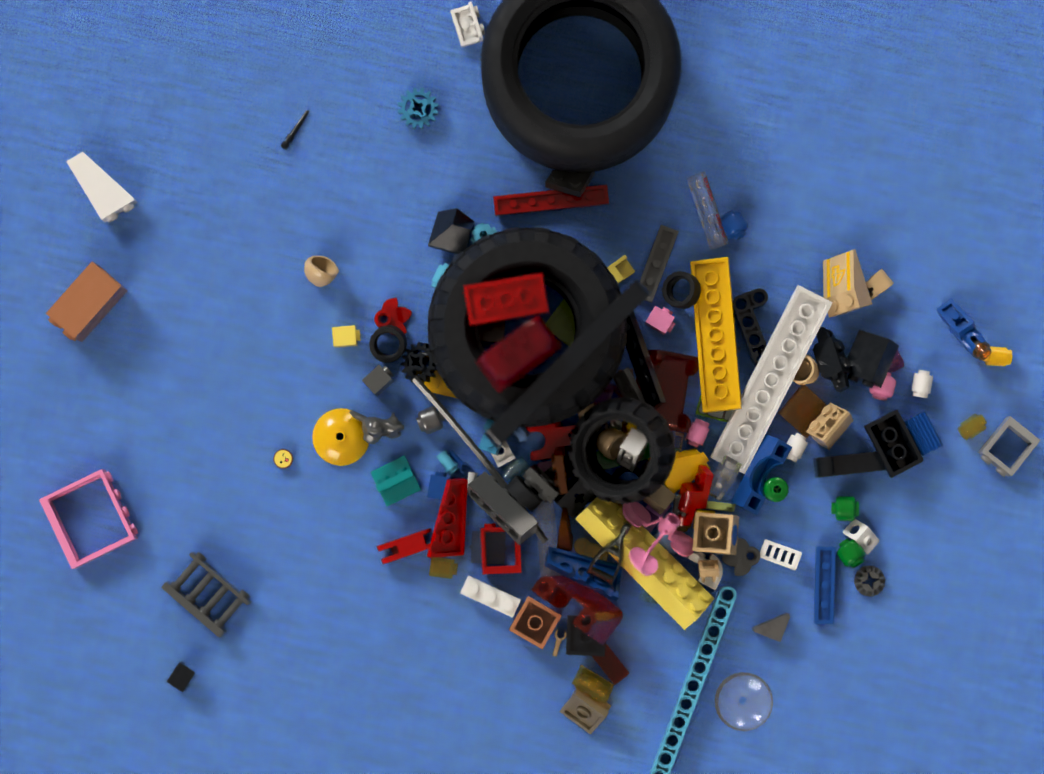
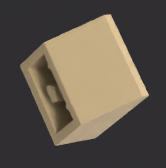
M829 403L822 409L817 419L811 422L806 433L820 446L830 450L853 422V418L847 410Z

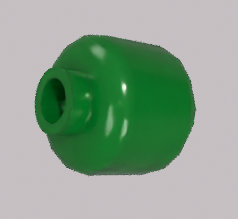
M772 477L763 485V494L771 502H780L788 495L789 486L782 478Z
M838 496L835 503H831V514H835V518L838 521H854L856 517H859V501H856L853 496Z
M845 539L839 544L840 548L837 551V555L846 567L855 568L865 561L866 552L856 541Z

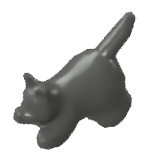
M353 410L350 411L353 418L362 422L363 439L369 444L377 443L382 436L391 439L400 437L401 432L399 431L404 429V425L398 420L394 412L390 418L380 419L377 417H366Z

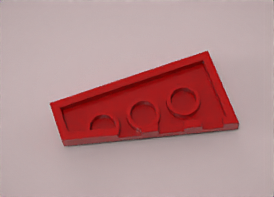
M447 479L427 557L464 555L468 479Z

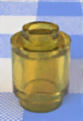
M974 413L960 423L957 430L965 440L972 439L986 429L987 421L981 414L977 415Z

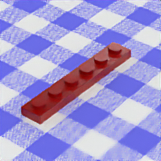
M607 185L588 186L581 197L556 190L493 196L495 216L609 205Z

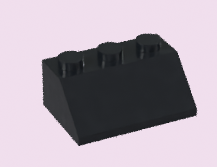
M898 409L864 426L890 478L924 461Z

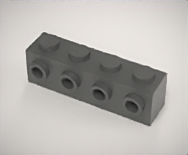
M483 472L468 484L467 494L518 545H521L536 533L537 519L524 510L523 505L515 501L509 491L502 488L493 476Z

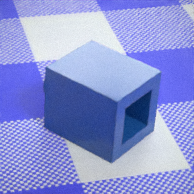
M436 471L435 475L431 474L427 497L442 500L447 479H451L447 477V473Z

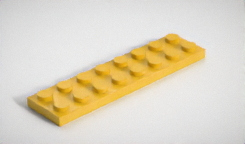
M729 257L690 261L691 274L697 278L701 287L700 297L696 304H694L702 411L703 413L742 409Z

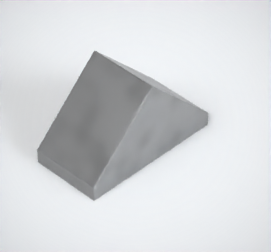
M786 612L752 627V630L781 642L790 615Z

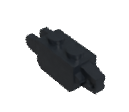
M820 327L816 334L818 343L814 345L813 352L821 377L831 380L836 391L842 392L850 388L848 376L851 375L849 369L850 362L844 353V344L841 340L835 338L831 330Z

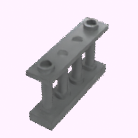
M191 552L189 556L194 560L175 582L167 581L161 588L216 636L221 638L227 632L224 629V624L243 602L246 605L252 603L249 599L251 596L243 589L239 591L205 562L207 558L203 554ZM201 565L208 573L190 594H183L180 591L182 589L181 586L195 569ZM215 577L223 585L204 607H198L195 604V599ZM230 590L237 596L236 600L219 619H212L209 616L211 614L210 611L225 593Z

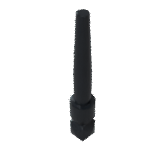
M308 110L302 115L291 133L286 136V140L282 142L281 147L287 150L289 143H292L295 134L309 113Z

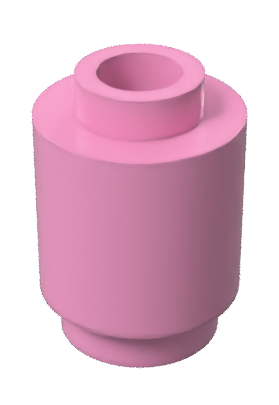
M696 418L691 423L685 437L688 440L687 444L696 448L699 445L703 446L710 430V424Z

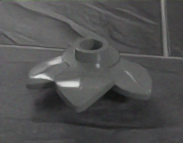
M737 538L736 555L724 554L722 561L726 565L735 567V576H743L750 571L751 566L759 562L760 552L757 548L749 546L746 540ZM748 553H753L754 558L752 560L747 558Z

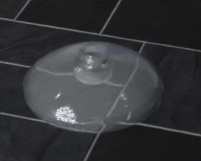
M748 672L732 674L725 678L717 688L715 694L716 712L723 723L738 731L754 730L763 725L772 712V692L767 683L755 674ZM741 697L746 698V702L744 704L739 703V699Z

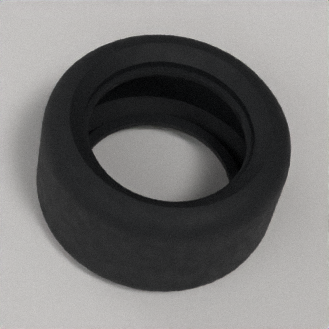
M503 0L491 17L483 39L481 50L483 93L491 118L498 130L516 150L527 158L545 167L565 172L586 173L608 169L629 160L642 151L655 138L666 122L678 90L681 75V50L677 32L669 14L659 0ZM570 16L594 17L613 25L627 37L639 59L641 85L635 97L622 111L602 122L575 125L549 117L531 102L520 82L518 66L528 42L540 29L549 23Z

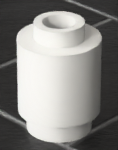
M918 370V373H914L911 389L913 391L912 396L928 398V394H931L933 376L930 375V371Z
M798 433L795 436L791 434L787 444L792 446L786 459L795 463L798 459H801L808 445V442L805 441L806 437Z

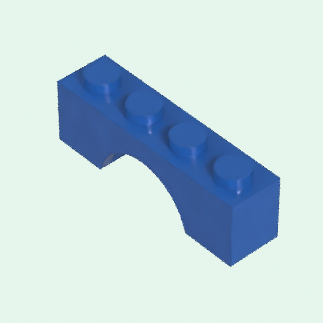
M766 434L731 503L757 515L766 499L763 494V484L768 473L774 467L784 464L792 446Z

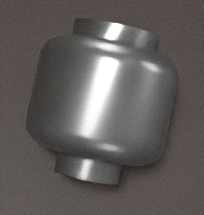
M431 406L420 411L416 420L421 432L424 431L426 434H431L443 428L442 422L445 421V418L437 411L436 407Z

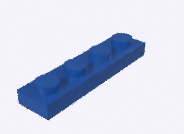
M815 547L814 624H834L836 547Z

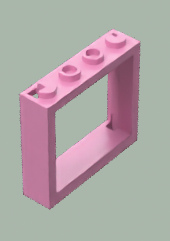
M105 469L96 471L39 499L71 569L85 565L138 539L136 535L138 530L135 524H131L128 518L130 513L126 506H122L120 501L122 496L117 488L114 489L112 484L114 481L113 477ZM102 478L129 536L79 559L53 501Z

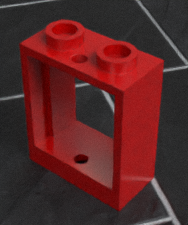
M496 523L484 524V528H480L482 574L522 573L521 546L515 541V565L487 566L486 533L505 531L501 527H496Z

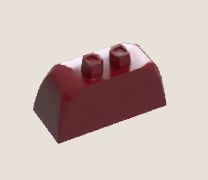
M539 315L484 353L475 363L495 390L501 393L559 351L562 345Z

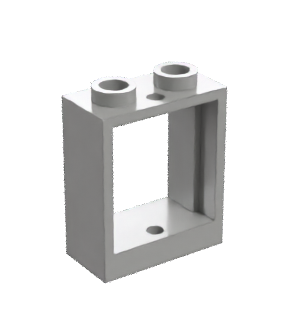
M1008 416L978 453L988 465L993 464L996 467V472L1001 476L1010 477L1014 475L1041 440L1014 418ZM1007 428L1029 444L1010 468L989 452Z

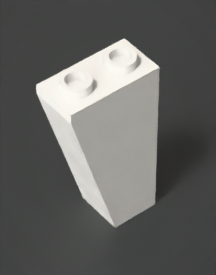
M84 152L66 161L102 221L112 222L118 218V214L123 211L125 213L131 211L135 207L134 205L137 204L136 199Z

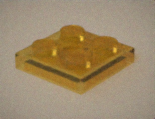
M580 665L572 682L577 690L587 692L597 702L602 701L605 704L614 684L583 665Z

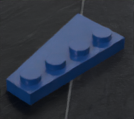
M548 547L545 567L617 602L619 599L622 566H620L613 584L609 585L608 582L590 573H586L594 558ZM597 559L593 567L613 576L618 564Z

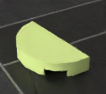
M708 501L706 509L734 512L735 504Z

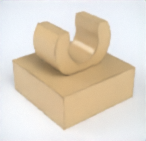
M698 560L699 576L702 582H705V577H712V582H715L716 577H719L718 560Z

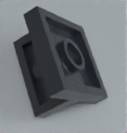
M568 615L566 655L605 656L607 617Z

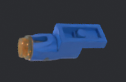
M953 299L936 309L937 314L949 325L950 331L973 357L979 360L989 357L991 354L990 345L976 329L975 323Z

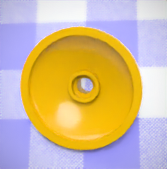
M338 408L326 412L318 419L313 429L312 440L317 454L324 461L337 466L355 463L365 454L369 443L363 439L362 422L353 418L349 409ZM338 433L343 434L344 437L342 440L337 439Z

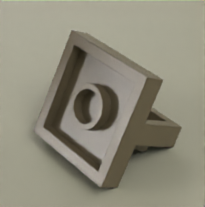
M580 683L559 712L591 735L607 717L611 705Z

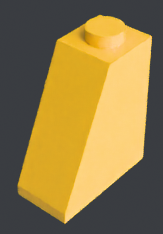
M696 448L676 452L671 473L664 483L665 487L672 493L680 490L682 483H690L695 479L699 466H707L710 469L707 464L709 459L705 453H700Z

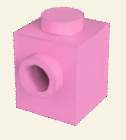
M657 306L653 308L645 322L647 326L663 335L666 332L670 333L676 323L673 322L675 317L672 316V311L665 307L660 309Z

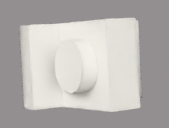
M696 551L687 557V559L697 564L698 560H707L705 559V554ZM710 554L708 560H718L719 577H716L715 582H712V577H705V582H702L699 576L697 581L716 590L722 578L723 567L720 560L714 554Z

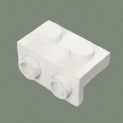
M471 1L466 6L450 10L462 48L483 41L482 35H485L483 24H479L477 17H480L477 5L473 6Z

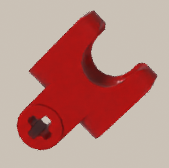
M560 421L544 426L525 427L528 432H540L545 437L544 447L540 450L532 451L530 453V460L550 459L552 454H555V448L563 447L564 456H566L565 446H570L571 437H569V434L572 433L576 425L562 427Z

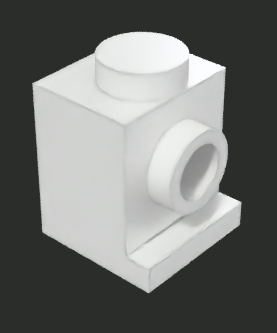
M506 440L501 445L504 449L502 455L498 454L497 456L491 453L498 468L515 459Z

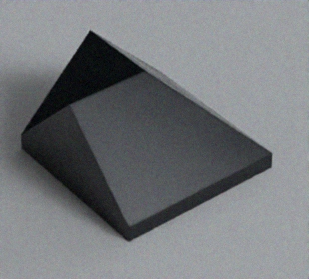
M458 208L439 211L428 247L455 254L461 253L468 247L475 221Z

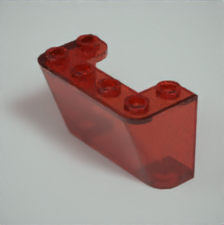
M563 575L541 577L531 589L544 601L549 602L556 608H564L572 598L578 601L584 608L573 621V624L602 645H604L623 619V613L620 608L603 595ZM584 616L591 617V622L588 626H583L581 623Z

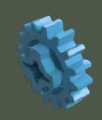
M413 88V93L407 90V97L401 96L403 102H398V106L402 108L398 110V114H403L400 117L401 121L407 120L406 126L408 127L412 124L413 129H416L417 125H419L422 130L424 124L430 127L429 121H436L433 115L439 114L435 110V108L439 107L438 103H433L436 97H430L431 91L424 93V88H421L420 92ZM416 97H423L425 99L420 100L416 99ZM408 101H409V102H410V108L407 109V111H406V105H407V103H408ZM415 104L421 107L422 114L415 110ZM431 106L430 114L427 116L426 111ZM416 117V118H420L421 120H420V121H416V120H413L412 118Z

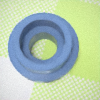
M519 426L513 432L519 443L527 441L529 434L525 427Z

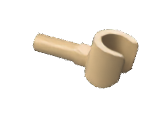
M558 629L554 634L556 642L552 656L557 657L561 642L566 637V631L564 632V637L559 638L557 636Z

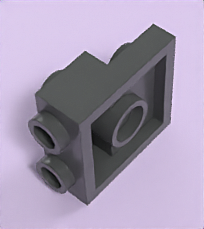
M537 464L531 466L523 475L525 484L531 489L535 488L539 492L538 496L544 502L548 501L551 503L559 496V488L555 489L554 481Z

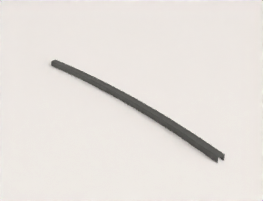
M417 376L414 377L412 382L460 435L490 474L497 480L498 484L502 488L507 489L508 484L483 452ZM537 526L536 535L544 544L548 541V538L540 527Z

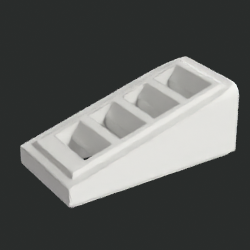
M764 539L760 550V558L795 571L802 552ZM769 545H771L772 549L768 557L766 556V552ZM776 548H779L780 550L777 555V558L774 559L773 556L776 551ZM785 550L787 551V554L784 559V562H782L780 560ZM791 553H793L795 555L790 565L788 564Z

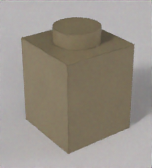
M662 485L655 493L643 499V501L661 515L676 495Z

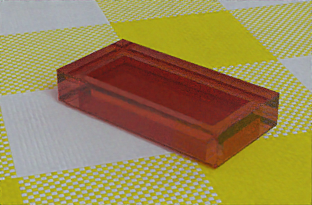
M606 643L605 656H592L614 685L630 674Z

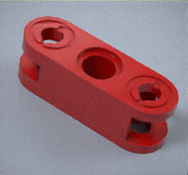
M428 528L376 546L378 552L391 548L393 555L381 559L382 565L429 549L430 543H426L424 535L432 532V529Z

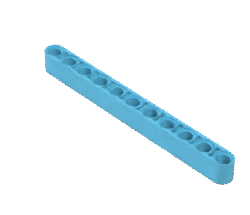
M723 586L717 593L649 774L656 772L670 774L736 600L737 594L732 587ZM726 589L732 592V597L729 600L722 598V593ZM724 608V617L717 618L715 615L716 609ZM711 626H717L718 634L716 636L709 635L708 629ZM704 644L711 645L712 649L709 654L702 653L701 648ZM703 662L705 665L704 670L700 673L696 672L694 668L696 663ZM695 680L698 683V687L696 690L691 691L688 689V683ZM686 698L690 699L691 706L683 709L681 701ZM675 718H684V724L681 727H676L674 725ZM670 735H675L677 737L676 744L669 745L667 738ZM667 753L670 755L671 758L668 763L660 761L662 754Z

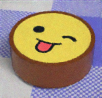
M281 449L274 454L273 460L277 467L285 469L292 465L293 455L290 451Z

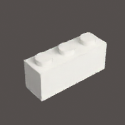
M631 429L620 446L616 463L631 472L634 471L645 454L648 444L644 433L640 429Z
M468 575L460 594L512 618L521 599Z

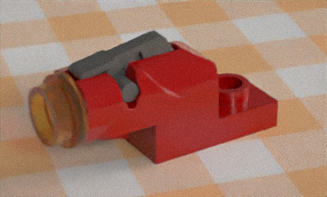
M699 466L698 472L695 475V483H682L679 495L674 497L672 513L680 520L677 531H688L692 525L696 510L706 509L714 476L707 466Z

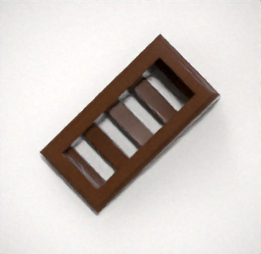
M563 508L557 548L572 551L573 535L567 508Z

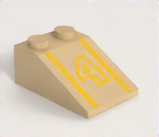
M856 249L823 261V298L833 302L828 311L829 318L872 305Z

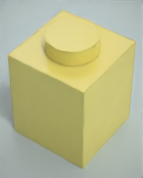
M355 325L332 327L333 346L335 348L358 346V341H361V334Z

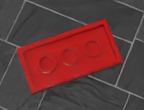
M542 273L463 286L470 326L549 313Z

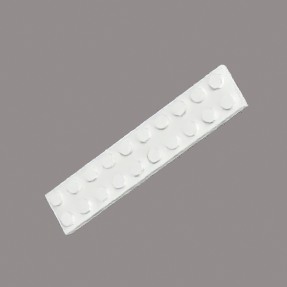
M797 285L741 395L742 409L733 410L710 456L712 459L743 474L746 473L833 302Z

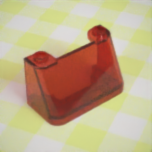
M648 350L666 403L655 410L663 415L671 431L688 433L691 420L687 414H683L688 377L693 376L699 370L698 357L664 350Z

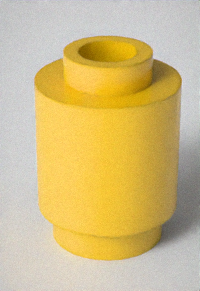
M989 346L988 350L982 353V360L985 361L986 365L990 366L1010 365L1012 362V350L1006 347Z

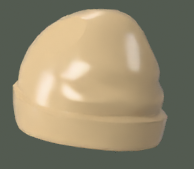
M311 256L305 261V276L308 281L317 287L330 284L339 272L337 265L325 256Z
M806 354L793 379V382L798 385L814 383L819 377L820 370L818 364L810 355Z
M615 428L603 429L596 440L597 449L604 457L615 460L627 434Z

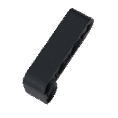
M761 288L738 295L733 300L734 316L751 361L755 366L758 363L756 358L759 354L758 351L753 352V350L762 346V349L759 350L760 355H762L767 346L753 311L763 306L768 300L767 292ZM760 293L763 296V302H756L754 294ZM737 300L745 302L746 306L744 309L736 307ZM743 318H750L752 326L745 327L742 323ZM755 335L758 337V345H752L749 342L750 336Z
M877 452L813 459L815 478L886 470Z

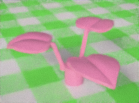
M640 503L623 504L624 517L631 525L635 527H641L642 525L648 527L659 523L658 531L661 534L647 552L642 548L635 547L629 553L631 563L642 574L650 576L657 571L658 562L649 554L664 535H668V540L671 541V548L679 555L688 557L694 553L692 551L693 538L677 530L680 520L675 514L668 513L664 518L660 516L659 519L651 521L650 513Z

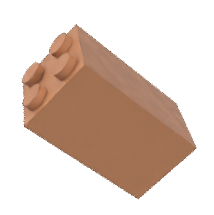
M92 261L46 312L50 317L48 321L55 327L63 328L64 331L62 333L70 340L83 342L128 290L102 267Z

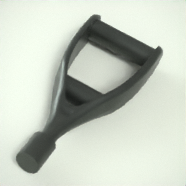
M624 523L619 536L596 554L588 567L587 574L590 573L608 582L609 585L613 584L622 563L623 540L631 528L629 523ZM605 551L619 557L618 567L613 576L593 567L594 563Z

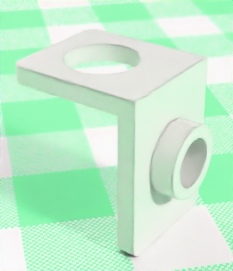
M857 519L852 521L843 531L844 535L861 545L867 555L880 541L868 526ZM854 526H859V531L857 533H850L851 529Z

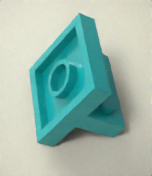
M405 455L370 472L375 481V486L387 507L421 491Z

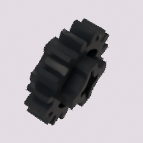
M418 342L417 345L411 344L412 349H406L407 355H402V358L405 359V362L401 363L402 366H405L402 373L407 374L405 378L411 380V382L416 376L423 383L424 381L430 382V377H436L434 372L437 371V368L433 361L429 344Z

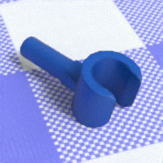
M453 450L449 452L458 463L459 471L462 474H465L461 470L463 465H467L471 470L470 465L467 462H463Z

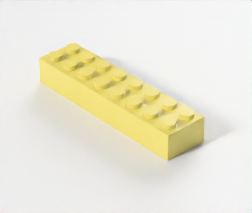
M598 496L575 518L602 547L616 539L621 533L620 530L623 524L629 523L624 517L622 504L607 502L599 499ZM631 525L628 534L625 535L623 540L621 566L685 630L701 616L715 598L659 542L649 554L658 562L657 571L650 576H646L638 571L630 561V551L635 547H639L647 552L656 539L643 525L641 527ZM609 553L617 562H619V557Z

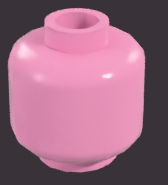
M887 373L881 388L874 385L873 388H869L873 398L886 401L887 398H891L894 395L896 380L891 377V373Z

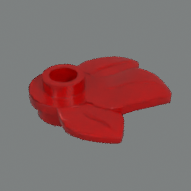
M390 298L383 303L382 310L376 313L374 321L379 328L393 325L406 334L407 330L403 323L410 318L412 311L405 307H398L397 298ZM382 316H386L388 318L386 323L381 322L380 319Z

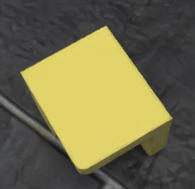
M626 255L607 267L618 284L635 273Z

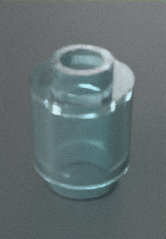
M522 456L518 459L515 458L502 469L505 472L502 476L510 483L516 475L523 478V475L530 466Z

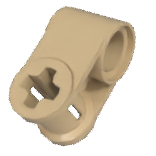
M880 269L866 282L871 300L894 284L883 269Z

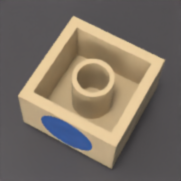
M696 512L692 551L736 555L739 516Z

